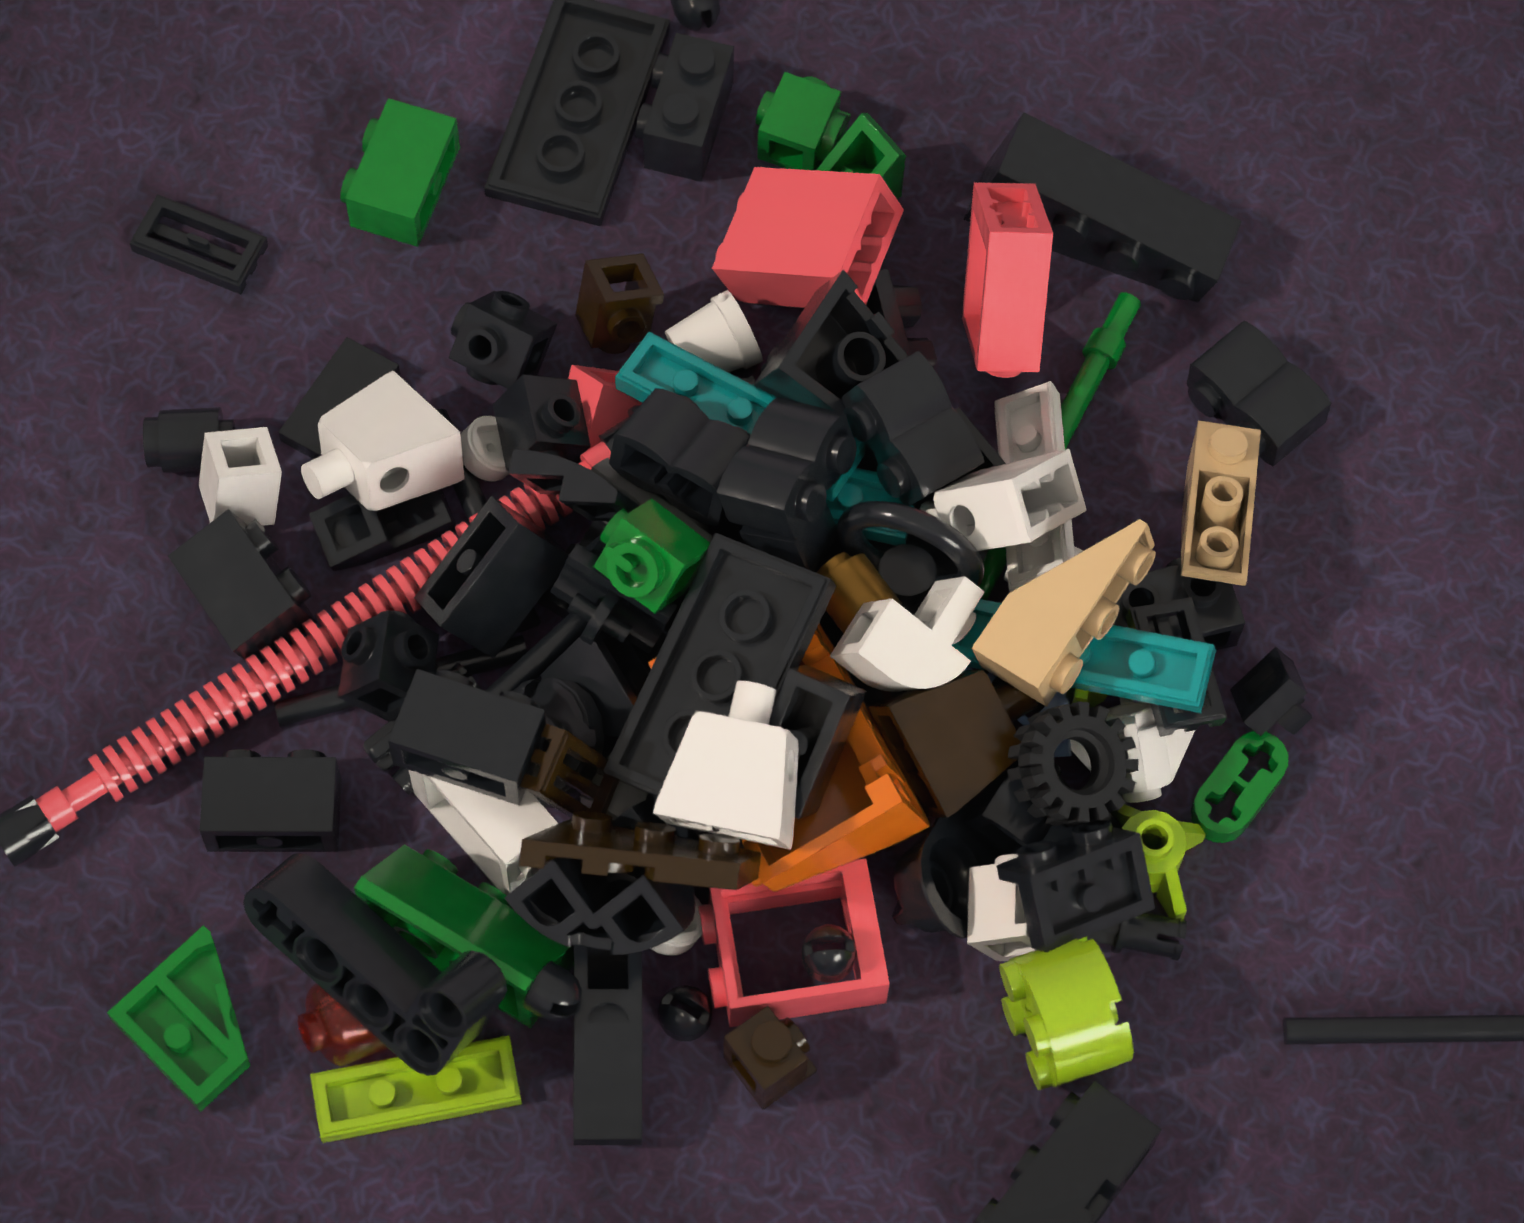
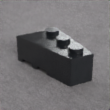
M1096 1081L1092 1083L1082 1097H1079L1072 1091L1049 1122V1125L1056 1129L1041 1149L1034 1144L1029 1147L1010 1174V1178L1015 1181L1000 1201L993 1197L974 1223H1098L1150 1152L1162 1129Z

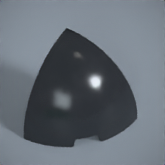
M646 800L630 807L612 821L613 826L635 829L637 823H666L653 813L654 807ZM557 857L545 865L544 869H540L504 898L513 910L530 926L555 942L568 947L583 945L595 949L611 950L612 955L641 952L671 940L690 926L695 915L696 906L693 885L650 880L645 877V866L635 865V870L632 872L608 873L607 876L581 873V859Z

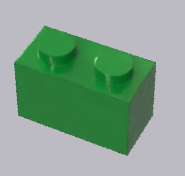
M390 98L387 99L380 118H371L366 127L362 142L364 155L358 169L351 167L346 173L342 184L340 199L342 203H346L350 227L416 247L419 246L460 149L457 118Z

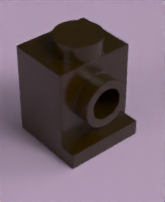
M644 254L585 260L575 316L591 348H599L611 354L622 353L629 348L630 343L641 342L647 333L651 332L655 308L657 304H663L664 293ZM626 282L624 291L613 292L610 284Z
M768 1006L724 1036L723 1058L762 1110L817 1072L815 1066L806 1056V1053L810 1051V1047L802 1032L788 1017L780 1021Z

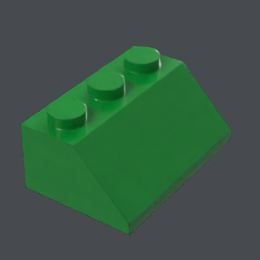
M404 844L361 876L354 886L356 896L441 972L465 951H477L492 959L501 969L507 984L505 998L498 1009L530 1029L538 1019V1016L525 1009L523 1004L539 972L549 961H553L569 971L573 966L572 946L568 947L557 943L530 926L512 909L504 899L507 895L499 889L484 882H481L477 888L458 877L456 866L433 850L426 849L423 854H420Z

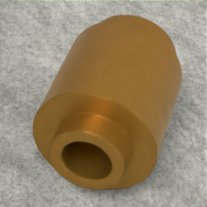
M842 552L827 561L817 571V574L830 578L837 585L826 611L843 634L863 603L892 598L902 605L901 601L865 554L850 557L847 552Z

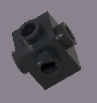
M492 291L471 303H465L457 313L451 328V335L455 336L456 339L449 359L465 366L467 374L473 379L489 385L499 384L509 389L523 374L537 376L558 323L530 310L528 301L519 295L507 291Z
M391 610L381 612L349 628L341 650L344 660L338 698L386 721L397 718L416 670L419 669L434 675L437 674V664L435 661L439 634L415 623L410 615Z

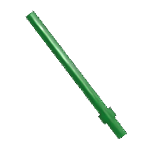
M1122 292L1118 295L1102 328H1095L1082 351L1085 360L1061 404L1065 450L1107 369L1111 370L1116 367L1126 348V342L1123 338L1141 306L1140 300L1132 294ZM1006 547L988 550L987 560L984 565V577L979 586L984 591L981 597L982 600H988L1007 564Z

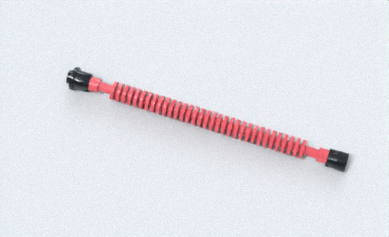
M635 405L628 409V418L599 436L601 442L580 455L581 462L578 464L591 470L600 461L606 458L610 459L614 435L640 405ZM524 484L526 493L520 487L510 491L512 501L505 495L498 499L544 530L546 528L544 521L552 526L559 521L558 513L566 517L573 512V509L559 501L560 495L540 494ZM478 513L469 517L470 523L473 521V519L477 516ZM465 522L455 526L459 538L468 527ZM450 530L441 535L446 548L437 539L428 543V549L432 557L423 548L415 551L414 557L418 565L410 557L401 560L400 565L404 574L394 565L387 569L386 574L390 583L381 574L374 577L372 582L377 590L376 592L367 583L358 587V591L363 599L362 601L353 592L344 596L349 608L348 610L345 609L340 601L330 605L335 616L334 619L331 618L326 610L317 613L316 617L321 627L318 628L310 618L303 622L302 626L307 636L304 637L296 627L290 630L288 635L293 643L291 646L282 636L276 639L274 644L279 652L277 655L268 645L260 649V653L265 661L261 664L258 658L252 654L245 659L251 670L247 673L240 663L233 666L231 670L237 679L233 682L226 672L222 673L217 677L223 688L220 691L211 681L203 685V689L209 697L206 700L195 690L188 695L194 705L193 708L189 709L183 699L176 702L174 706L180 714L179 717L175 718L168 708L160 713L166 724L163 727H160L154 717L146 721L145 723L152 733L149 736H146L138 726L131 731L137 741L133 746L125 735L119 738L117 743L123 751L119 755H117L111 745H108L102 749L108 762L103 764L96 754L89 757L88 761L94 770L61 791L56 786L37 799H34L31 795L12 808L0 814V846L13 866L16 867L42 848L59 838L57 835L58 831L79 819L76 812L109 792L115 802L123 799L124 796L118 788L120 784L123 783L130 793L137 790L138 786L132 778L134 775L138 774L144 784L151 781L153 778L147 769L150 765L154 767L159 775L167 771L166 766L161 760L164 756L169 759L173 766L181 762L182 760L175 750L178 747H181L189 757L196 752L190 741L191 739L195 738L202 748L209 744L210 741L204 732L208 728L216 739L222 736L224 731L219 721L223 720L230 729H233L239 725L233 714L235 711H238L244 720L253 716L248 706L249 702H252L258 711L266 708L267 704L262 697L263 693H266L269 699L275 702L281 698L276 685L280 684L287 694L294 690L295 685L290 676L294 675L300 684L310 680L304 667L308 666L312 673L317 675L324 671L319 661L320 657L328 666L338 662L333 649L335 648L342 656V645L349 628L387 610L406 613L403 607L404 604L412 613L420 610L421 605L414 597L457 542L458 538Z

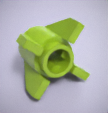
M1124 804L1119 810L1113 811L1111 815L1123 826L1122 829L1140 833L1152 893L1157 892L1156 897L1170 918H1184L1187 909L1178 870L1185 851L1202 843L1206 836L1205 832L1199 824L1177 821L1168 813L1157 810L1140 811Z

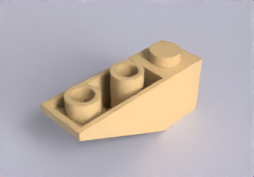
M1198 420L1187 464L1183 498L1181 576L1246 586L1261 430Z
M1139 519L1010 592L972 647L980 666L1046 707L1056 692L1065 694L1080 674L1083 666V660L1080 657L1093 637L1098 640L1102 639L1114 624L1119 613V605L1116 603L1129 583L1135 586L1138 585L1147 575L1154 562L1156 553L1152 549L1155 544L1148 524Z

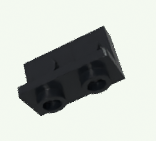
M1108 820L1082 823L1072 828L1073 836L1058 842L1039 841L1024 845L1017 850L1018 857L996 866L999 880L1017 884L1019 887L1031 948L1047 953L1070 941L1079 940L1155 909L1140 833L1112 827L1111 822Z

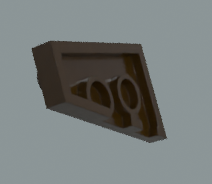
M592 811L573 812L571 819L523 838L521 843L519 866L544 869L545 862L557 857L581 859V873L607 876L608 873H628L634 871L636 865L645 866V877L653 881L738 890L757 880L761 852L741 849L740 840L732 836L702 834L699 836V841L675 837L676 828L670 825L643 822L637 823L635 829L613 826L612 816Z

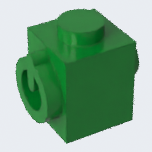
M784 72L776 92L767 90L757 111L755 124L760 126L758 129L757 159L786 169L817 170L820 162L824 161L847 131L851 114L840 110L841 91L831 88L827 83L818 78H802Z
M651 498L631 512L621 509L614 515L600 536V540L606 546L593 567L606 576L620 593L633 597L656 614L685 594L701 565L710 542Z

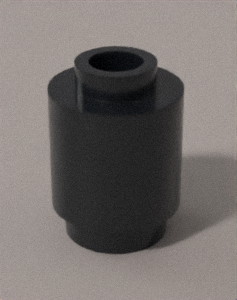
M221 407L160 410L158 417H145L143 420V447L147 467H161L163 473L200 471L204 433L236 430L234 419L224 420Z

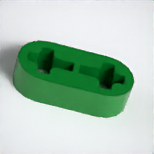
M1255 731L1242 735L1232 745L1199 789L1191 807V821L1201 826L1206 834L1205 839L1217 843H1226L1237 839L1244 833L1281 783L1288 767V752L1285 745L1275 735L1265 732L1260 736ZM1260 751L1267 753L1270 756L1267 767L1272 773L1268 770L1260 769L1249 783L1242 779L1241 776L1249 760L1243 753L1252 757L1258 755ZM1231 790L1239 796L1231 812L1232 817L1236 821L1227 817L1221 819L1219 823L1212 821L1209 818L1212 807L1207 801L1218 805Z

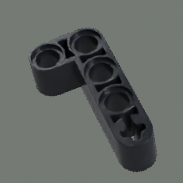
M302 853L292 854L245 894L243 901L245 912L254 927L404 1063L418 1073L427 1076L436 1075L483 1031L505 998L507 992L506 979L501 969L492 959L477 951H465L441 972L321 863L309 855Z

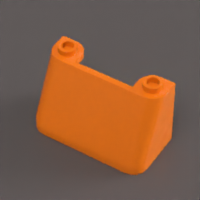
M819 623L799 666L809 665L855 686L847 669L830 657L835 647ZM656 658L653 659V660H651L650 662H648V664H649V666H650L651 668H652V666H653V664H654ZM863 700L817 813L801 819L794 818L791 850L742 840L743 849L761 852L759 876L757 880L751 883L755 887L764 884L773 892H777L906 841L930 827V823Z

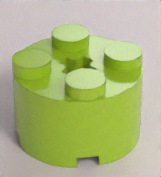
M1086 936L1079 940H1072L1047 953L1034 950L999 964L1001 978L1008 994L1007 997L1001 999L1003 1011L1013 1035L1017 1036L1023 1033L1027 1035L1032 1051L1026 1052V1061L1033 1082L1038 1090L1051 1086L1055 1088L1132 1061L1133 1041L1129 1023L1125 1022L1115 1025L1118 1022L1115 1003L1122 1001L1110 967L1094 939L1087 940Z

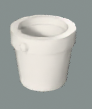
M729 290L712 297L710 303L665 331L668 342L728 373L741 368L747 370L763 361L754 334L741 308Z

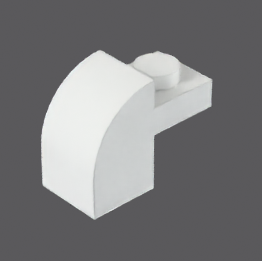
M966 576L935 581L915 615H912L892 598L863 603L830 657L859 680L879 690L897 692L944 685L959 676L971 662L955 649L952 644H956L963 639L972 628L976 620V613L973 610L983 596L984 591Z

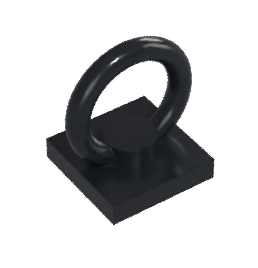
M866 501L846 509L838 520L837 536L844 552H847L850 557L865 554L901 601V606L912 615H915L935 581L966 576L978 587L983 581L984 565L989 549L977 551L974 545L957 529L925 511L895 502ZM869 527L891 528L908 533L906 544L891 545L867 539L863 529ZM825 610L822 622L838 627Z

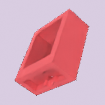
M974 182L962 320L977 371H986L996 377L1010 378L1020 375L1021 372H1040L1053 231L1036 184Z
M866 858L847 863L777 892H773L764 884L755 887L752 883L738 890L709 887V904L698 906L703 945L716 944L719 967L708 969L714 1009L726 1007L729 1027L740 1026L767 1006L781 1020L786 1017L794 1018L885 1004L887 1002L890 983ZM841 898L846 931L852 937L856 948L853 965L855 980L743 997L730 915Z

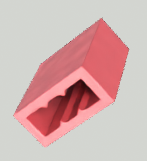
M754 167L745 191L739 197L737 210L724 241L717 249L712 269L738 301L751 304L805 308L816 290L844 269L858 286L855 293L866 305L904 209L880 174Z

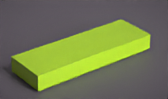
M510 1036L470 1043L436 1075L427 1076L418 1073L399 1057L310 1074L322 1143L522 1105Z

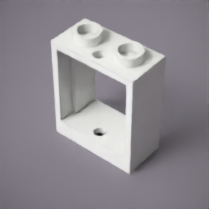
M409 770L413 793L497 889L508 895L540 870V868L519 866L522 839L557 825L558 822L532 793L525 790L519 806Z

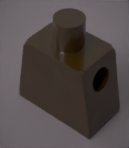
M964 670L959 676L944 685L927 689L907 690L877 701L868 706L926 816L948 818L1016 761V759L1007 758L1009 747L1021 744L1022 742L1014 737L1017 731L1012 722L1036 709L1038 701L1005 681L993 687L988 675L983 670Z

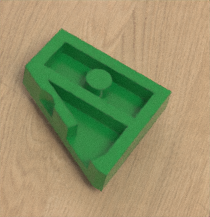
M204 925L107 1012L110 1020L200 1112L251 1066L211 932Z

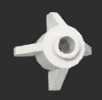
M1120 697L1121 705L1108 708L1110 711L1105 720L1119 718L1126 727L1117 735L1120 739L1132 737L1136 748L1125 750L1126 760L1138 759V771L1126 773L1127 779L1136 782L1133 792L1124 794L1122 797L1126 802L1130 803L1156 799L1162 795L1161 788L1173 781L1194 731L1184 732V729L1175 730L1172 735L1160 737L1150 703H1134V700ZM1173 708L1174 713H1179L1178 709ZM1070 739L1071 751L1091 772V763L1087 751L1081 743Z

